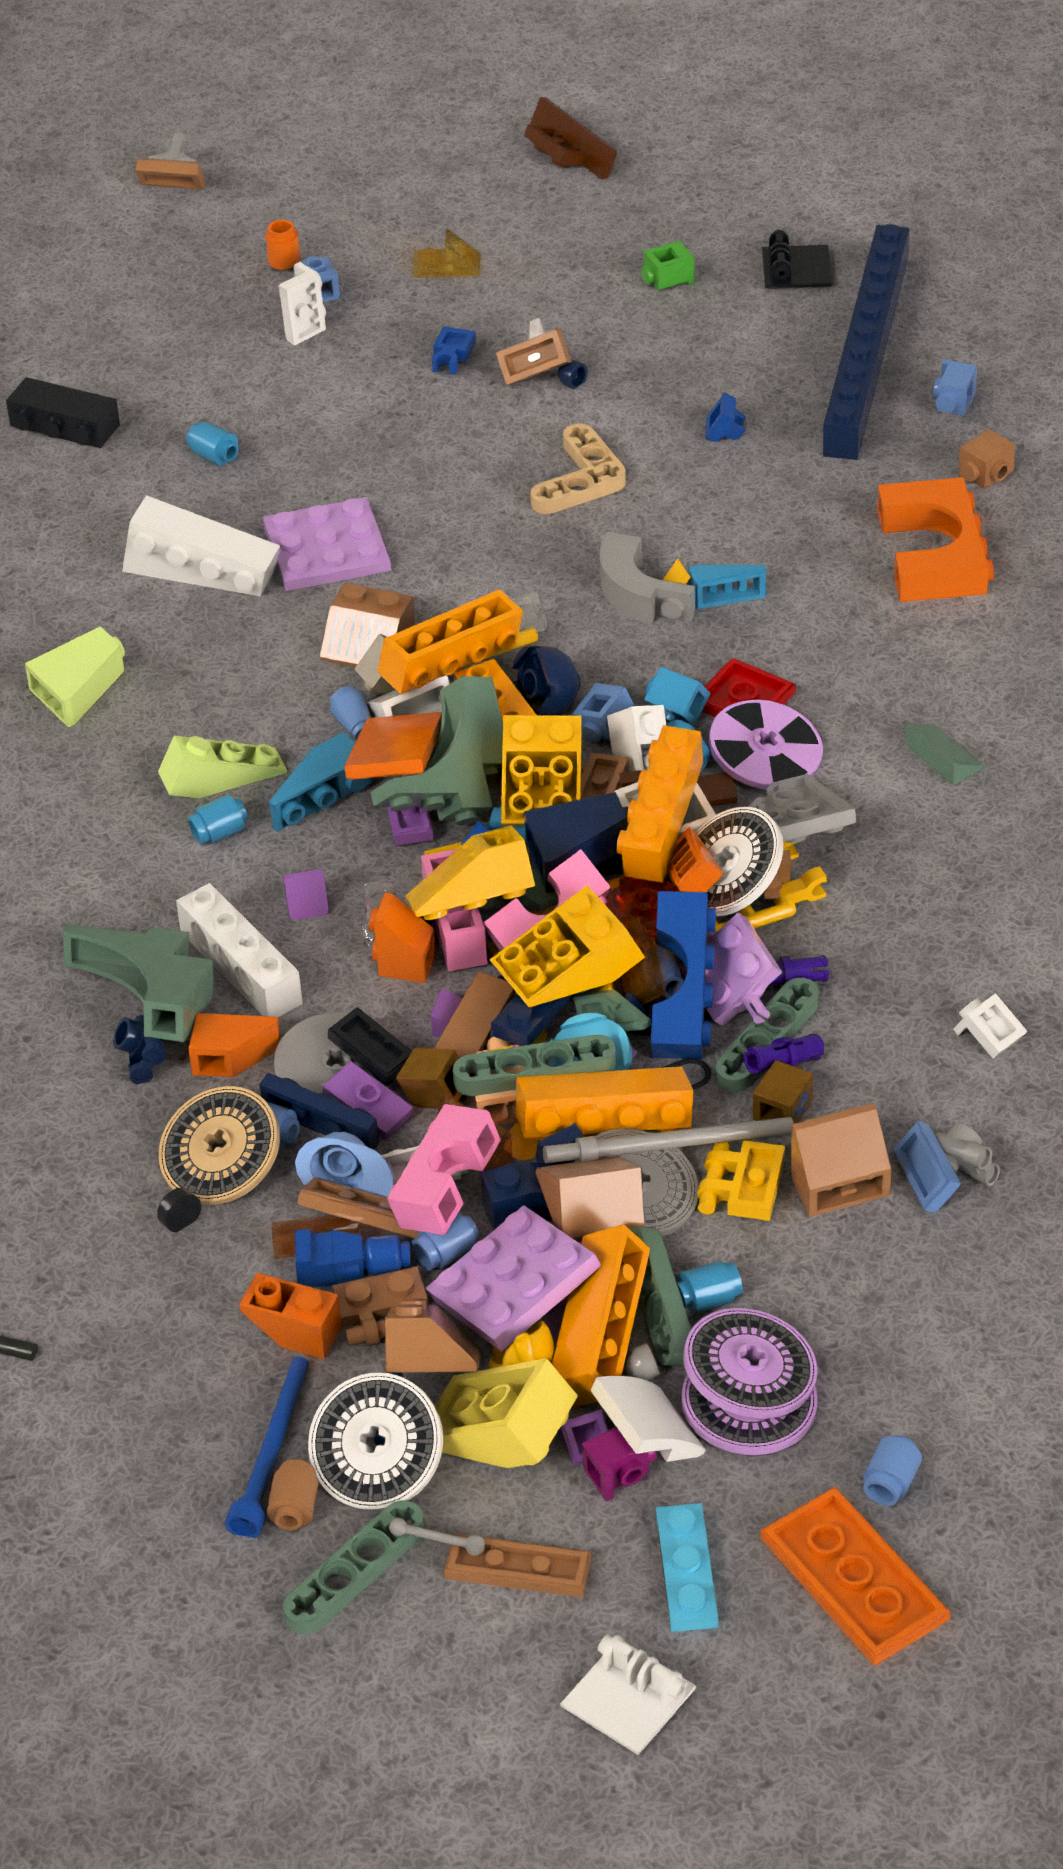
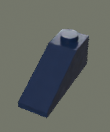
M520 1161L480 1172L482 1202L493 1231L510 1214L516 1212L523 1205L546 1221L552 1220L535 1172L538 1167L559 1164Z

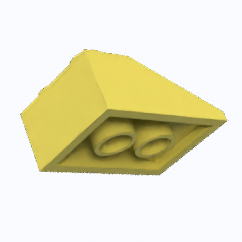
M547 1358L453 1375L435 1404L443 1429L442 1453L503 1468L535 1465L548 1454L551 1441L559 1428L568 1420L569 1411L578 1395Z

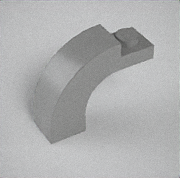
M607 531L600 546L599 554L601 588L608 602L624 615L644 623L652 624L656 615L669 619L692 621L695 614V586L659 580L645 575L640 571L643 564L642 537Z

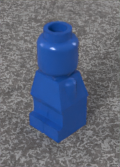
M310 1229L295 1230L297 1283L309 1287L332 1286L363 1278V1269H367L370 1275L375 1276L410 1267L409 1241L401 1242L399 1237L395 1235L371 1236L367 1238L366 1243H362V1235L332 1230L327 1233L311 1234Z

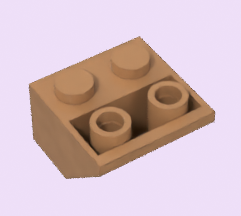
M874 1103L792 1124L791 1181L809 1217L890 1195L891 1166Z

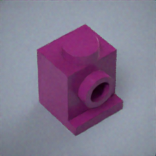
M617 1427L582 1443L583 1470L605 1501L614 1498L613 1489L621 1485L631 1486L639 1482L645 1474L649 1473V1463L657 1459L656 1451L636 1454Z

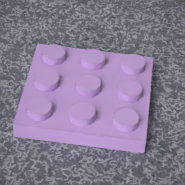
M367 497L348 499L343 502L327 505H316L311 508L291 512H279L275 515L263 517L268 540L280 545L277 567L285 591L391 571V562Z
M523 1205L516 1212L510 1214L488 1236L477 1242L468 1253L450 1268L444 1270L425 1289L438 1305L502 1352L515 1340L516 1336L524 1333L599 1269L601 1264L593 1252Z

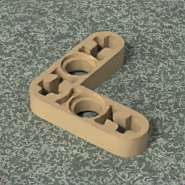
M586 424L570 425L563 431V446L581 470L535 485L530 492L531 507L538 513L550 514L618 492L626 485V469L593 428ZM590 457L602 458L600 460H587ZM576 486H582L586 489L572 490L571 488Z

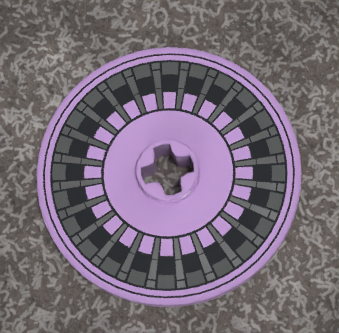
M730 1308L713 1312L703 1317L692 1327L685 1342L683 1361L686 1373L692 1384L711 1403L736 1415L764 1419L789 1414L807 1401L816 1383L817 1362L806 1339L790 1324L766 1312L747 1308Z
M686 1375L682 1387L681 1401L687 1422L708 1443L732 1453L764 1455L784 1450L797 1443L807 1434L816 1417L818 1396L814 1385L810 1397L795 1411L775 1418H749L733 1414L711 1403L695 1388L688 1375Z

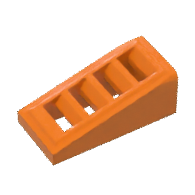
M688 827L677 839L668 869L680 892H707L724 873L695 830Z

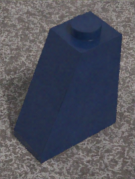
M616 792L524 812L526 843L546 892L554 891L547 881L548 874L580 849L594 866L617 854L619 833L621 830H627L629 824L627 822L629 807H622Z

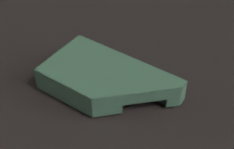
M614 989L580 993L573 997L577 1015L583 1013L605 1015L607 1019L614 1021L616 1024L618 1023L625 1032L644 1030L652 1026L650 1018Z

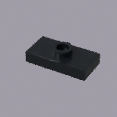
M358 1007L328 1029V1039L386 1086L396 1079L412 1050Z

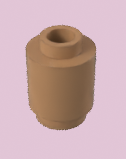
M287 1460L281 1464L280 1468L273 1475L267 1516L281 1529L297 1530L300 1527H306L312 1521L319 1480L311 1464L303 1460Z

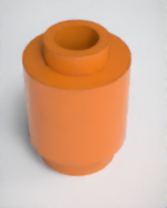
M289 220L271 222L265 233L268 264L275 269L289 270L301 260L298 231Z

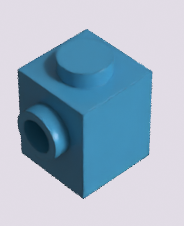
M660 666L656 676H653L647 684L644 701L650 706L663 705L667 723L677 719L694 726L711 693L699 681Z

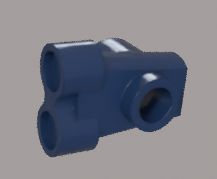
M138 1015L134 1020L127 1017L123 1018L117 1025L113 1038L115 1049L129 1053L130 1063L128 1064L130 1080L134 1084L149 1082L153 1077L152 1068L161 1064L166 1057L163 1045L164 1039L144 1037V1015Z

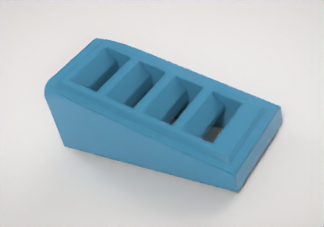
M695 565L688 567V574L691 577L688 585L695 586V608L697 609L759 599L766 596L765 565ZM753 578V587H747V579ZM738 581V587H732V582Z

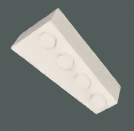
M146 495L129 523L122 572L261 596L276 570L280 545Z

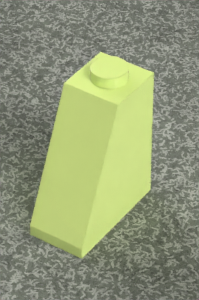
M101 626L25 663L29 690L69 728L79 721L124 672L122 657L125 656L123 645L117 637L110 636Z

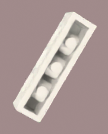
M210 883L176 900L180 930L189 932V941L206 959L213 960V966L262 1016L279 1017L303 1004L299 971Z

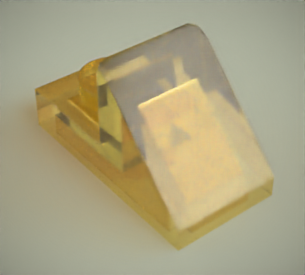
M446 228L445 249L426 248L414 251V278L480 276L481 255L454 232Z

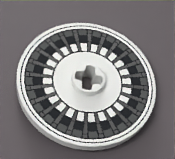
M754 807L728 809L709 819L696 831L724 873L707 891L708 907H716V916H725L745 908L767 889L779 869L783 855L781 830L767 813Z
M389 1373L363 1374L353 1377L336 1387L319 1406L309 1432V1458L320 1484L334 1498L358 1509L384 1510L393 1502L409 1501L421 1492L431 1480L442 1454L443 1429L440 1416L433 1402L414 1383ZM377 1430H379V1435L385 1438L384 1446H376L374 1453H372V1448L366 1445L367 1437H375Z

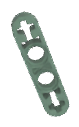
M794 978L786 982L765 1006L770 1012L769 1018L763 1017L765 1022L759 1024L752 1020L722 1054L716 1063V1083L720 1088L728 1092H741L753 1084L762 1072L751 1074L746 1069L743 1060L744 1052H747L746 1047L754 1043L768 1045L781 1037L792 1039L819 1006V987L814 981L807 978ZM794 997H797L799 999L795 1002V1008H793ZM782 1018L787 1020L789 1024L784 1027H774L768 1022L772 1019ZM742 1061V1073L736 1072L738 1068L741 1066Z
M589 1035L468 1054L460 1057L453 1065L454 1086L463 1095L479 1096L516 1090V1077L613 1071L616 1066V1048L613 1040L607 1036ZM594 1054H600V1057H594ZM579 1056V1061H574V1057ZM554 1057L566 1060V1063L558 1067L545 1064L548 1059ZM511 1064H519L525 1067L524 1070L518 1073H508L503 1070ZM495 1069V1074L491 1075V1070ZM475 1073L476 1076H475V1077H469V1074Z
M633 1226L631 1231L651 1248L639 1301L657 1359L662 1365L685 1367L683 1351L691 1327L661 1233L657 1228Z
M405 1500L396 1501L388 1505L294 1588L284 1599L283 1603L285 1622L289 1629L298 1634H310L322 1628L418 1542L421 1537L410 1534L402 1536L393 1535L390 1532L389 1524L395 1518H402L405 1522L411 1519L412 1526L425 1528L422 1509L416 1503ZM391 1535L393 1536V1542L389 1538ZM367 1546H377L384 1551L379 1558L374 1560H365L358 1555ZM335 1575H345L351 1580L349 1585L343 1589H331L326 1585L327 1580ZM315 1591H318L320 1597H318L317 1599ZM313 1605V1614L310 1615L302 1612L297 1615L296 1609L298 1607L306 1610Z

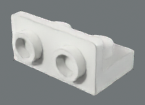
M301 262L294 265L295 277L279 284L286 340L294 346L326 330V310L321 293L322 280L319 273Z

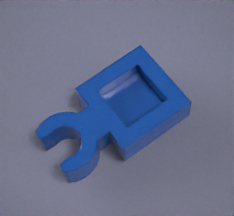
M443 326L433 345V372H437L439 367L443 365H448L450 374L454 375L458 371V361H467L476 343V331Z

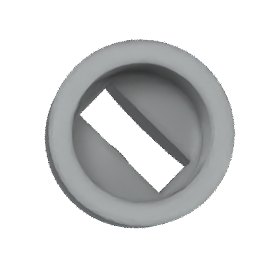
M647 1343L634 1347L627 1353L624 1369L629 1377L649 1381L660 1376L657 1364Z

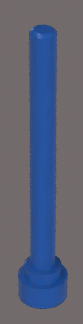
M298 1356L292 1359L244 1497H240L229 1508L225 1527L234 1535L256 1538L261 1532L266 1517L261 1501L309 1367V1362L304 1357Z

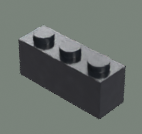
M26 377L6 399L10 426L16 427L19 430L44 434L51 438L76 442L80 445L101 448L120 426L117 399Z

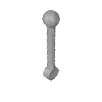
M395 1518L389 1524L390 1532L395 1536L410 1534L465 1547L466 1551L474 1556L480 1555L484 1551V1539L479 1535L463 1538L408 1525L402 1518Z

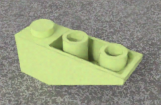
M174 735L158 773L169 795L199 799L285 774L288 770L276 747L266 744L251 745L232 740L217 741L198 736L183 737Z

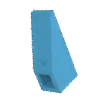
M343 732L313 747L271 798L269 803L272 828L276 832L289 825L298 824L310 814L320 809L329 808L339 799L353 792H360L372 783V778L346 779L344 765L355 745V742L346 733Z

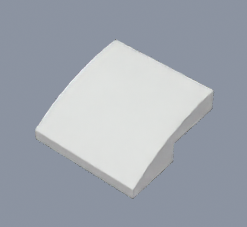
M596 1377L590 1391L636 1454L659 1451L665 1461L668 1462L695 1458L705 1453L706 1449L660 1387L652 1382L635 1377Z

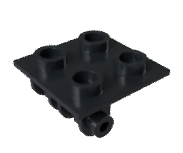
M775 230L770 235L769 247H762L765 288L832 286L828 245L789 246V236L786 232Z

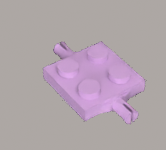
M737 913L721 929L715 930V932H708L707 945H714L715 953L714 970H706V983H713L712 1008L706 1009L714 1022L719 1025L727 1024L735 1015L746 1009L755 1023L765 1022L763 1017L768 1019L770 1012L766 1009L760 997L767 986L782 973L749 920L742 914ZM682 964L680 968L686 976L687 969L685 965Z

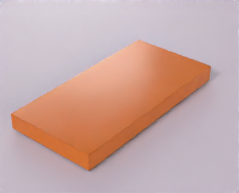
M442 712L367 718L344 765L346 779L422 774L440 734Z
M836 1487L831 1488L760 1530L762 1541L873 1666L950 1620L951 1612Z

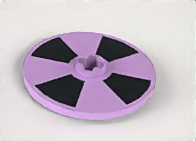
M746 700L734 703L723 709L715 717L709 732V747L717 764L734 779L759 789L766 790L773 782L804 774L812 776L818 769L823 756L822 741L812 723L796 710L772 701Z

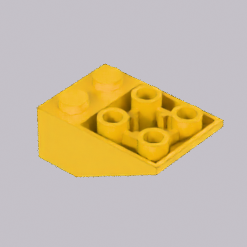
M503 715L501 826H525V811L581 800V716Z
M512 825L471 836L405 895L407 904L416 917L423 916L425 920H432L447 915V909L462 905L463 909H475L486 905V899L502 895L503 899H512L526 894V888L534 887L535 882L525 840Z
M586 885L492 957L490 961L530 1008L612 983L644 959L645 956L624 925L592 889Z

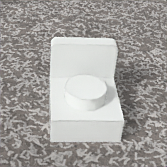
M996 993L983 1003L979 998H976L959 1012L963 1019L953 1029L958 1036L968 1029L993 1059L1028 1032Z

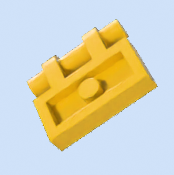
M743 1140L741 1151L733 1152L730 1151L731 1146L728 1142L714 1143L713 1150L707 1153L704 1165L707 1171L706 1177L700 1181L697 1191V1197L700 1200L698 1210L703 1214L710 1215L714 1213L716 1204L721 1201H727V1215L770 1221L785 1161L786 1146ZM728 1172L735 1173L733 1181L722 1180L723 1175H726Z

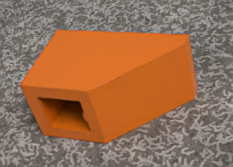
M384 893L379 907L372 909L369 919V930L375 934L372 959L377 961L378 974L382 977L426 983L436 957L434 928L421 917H416L414 912L395 895Z
M197 1013L189 1044L192 1075L235 1077L275 1053L281 1040L278 1017Z
M258 1272L239 1304L240 1311L280 1347L322 1359L326 1358L342 1328L338 1294Z

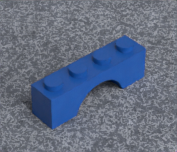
M658 891L656 928L658 946L666 948L677 955L685 965L687 975L681 988L673 996L653 1005L651 1030L652 1058L702 1059L703 1046H711V1021H704V1008H712L713 983H706V970H714L715 948L714 945H707L708 932H715L716 907H708V892Z

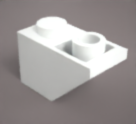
M633 706L608 715L607 721L612 754L628 757V772L648 769L650 764L648 762L650 744L652 740H658L662 726H666L664 706Z

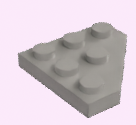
M809 774L771 783L766 788L767 796L765 798L757 797L748 806L767 813L779 826L783 842L789 843L801 842L807 838V835L819 832L836 833L841 831L843 826L857 823L855 808Z

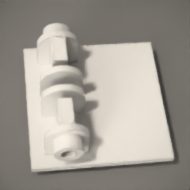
M606 1635L598 1646V1651L603 1656L560 1705L639 1755L693 1693L696 1685L684 1679L678 1671L673 1672L660 1664L655 1657L647 1656V1653L642 1649L637 1650L624 1642L621 1636L616 1635L612 1637Z

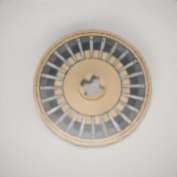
M217 1087L194 1096L175 1112L162 1134L159 1145V1165L165 1181L173 1190L176 1188H187L200 1199L203 1205L224 1204L244 1196L265 1178L275 1162L280 1145V1128L277 1117L261 1096L242 1087ZM224 1141L226 1142L223 1148H212L215 1143L222 1144Z

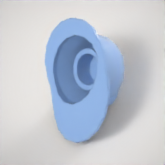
M333 1132L324 1137H318L306 1142L298 1151L295 1161L297 1175L304 1185H307L313 1178L317 1177L385 1197L389 1196L390 1190L394 1185L393 1171L387 1160L377 1151L365 1146L355 1135L347 1132Z

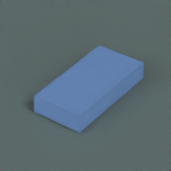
M917 1121L894 1147L893 1152L924 1211L932 1213L942 1207L959 1188L961 1183L930 1125Z

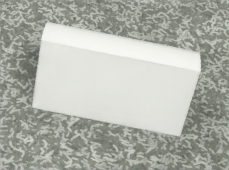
M444 675L421 688H415L401 695L396 690L366 702L369 713L374 718L442 712L440 690L449 685L450 682L448 677Z

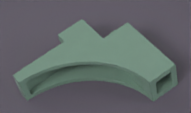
M462 676L440 690L442 703L441 729L435 750L424 772L408 777L392 778L371 791L374 807H390L391 811H402L413 806H421L423 811L437 809L439 821H456L457 825L475 823L479 820L480 814L493 807L487 781L497 778L499 771L502 770L503 721L492 677Z
M68 924L63 931L64 967L80 969L107 977L133 992L143 1003L144 1037L184 1042L194 1027L196 1014L203 1013L214 996L213 960L189 956V932L150 927L146 934L72 924Z

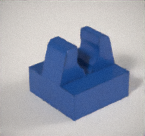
M726 393L721 396L707 415L705 438L715 442H719L722 437L733 440L740 438L745 431V427L741 425L746 420V416L736 409V398Z

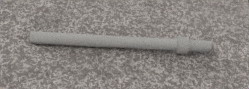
M792 1117L601 1140H596L595 1136L576 1138L575 1143L544 1146L543 1158L545 1163L571 1160L583 1162L598 1160V1157L786 1135L792 1134V1124L794 1122Z

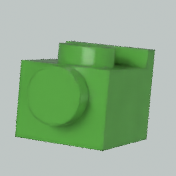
M680 240L645 250L644 265L641 266L643 281L646 285L654 284L658 290L685 282L688 285L694 284V257Z

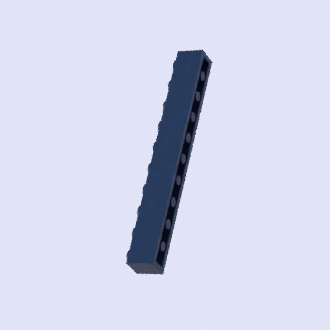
M894 224L876 225L823 424V457L858 460L909 259V227H899Z

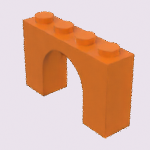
M964 477L878 485L877 513L883 533L932 530L946 534L954 540L949 545L941 548L895 552L894 580L900 602L987 594L988 581L994 580V566L992 559H986L988 554L987 540L985 536H980L979 513L974 514L973 491H967Z

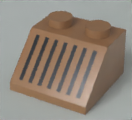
M344 582L330 605L320 660L356 667L379 633L389 637L415 625L413 596Z
M423 1298L400 1299L399 1305L392 1306L385 1317L386 1373L477 1372L482 1360V1349L437 1305L426 1306V1299Z

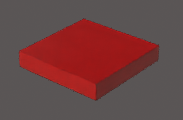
M731 658L704 686L711 694L702 712L716 717L726 707L746 700H767L784 705L796 692V684Z

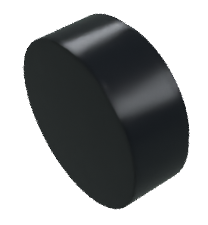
M176 1188L166 1194L161 1200L157 1210L158 1220L171 1232L177 1233L198 1219L201 1212L200 1199L187 1188Z

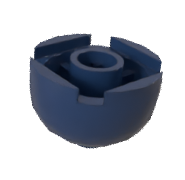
M525 646L518 651L512 669H518L517 681L511 682L531 708L535 700L546 698L538 710L532 708L536 715L561 716L568 711L581 685L580 676L570 657L561 650L548 646Z

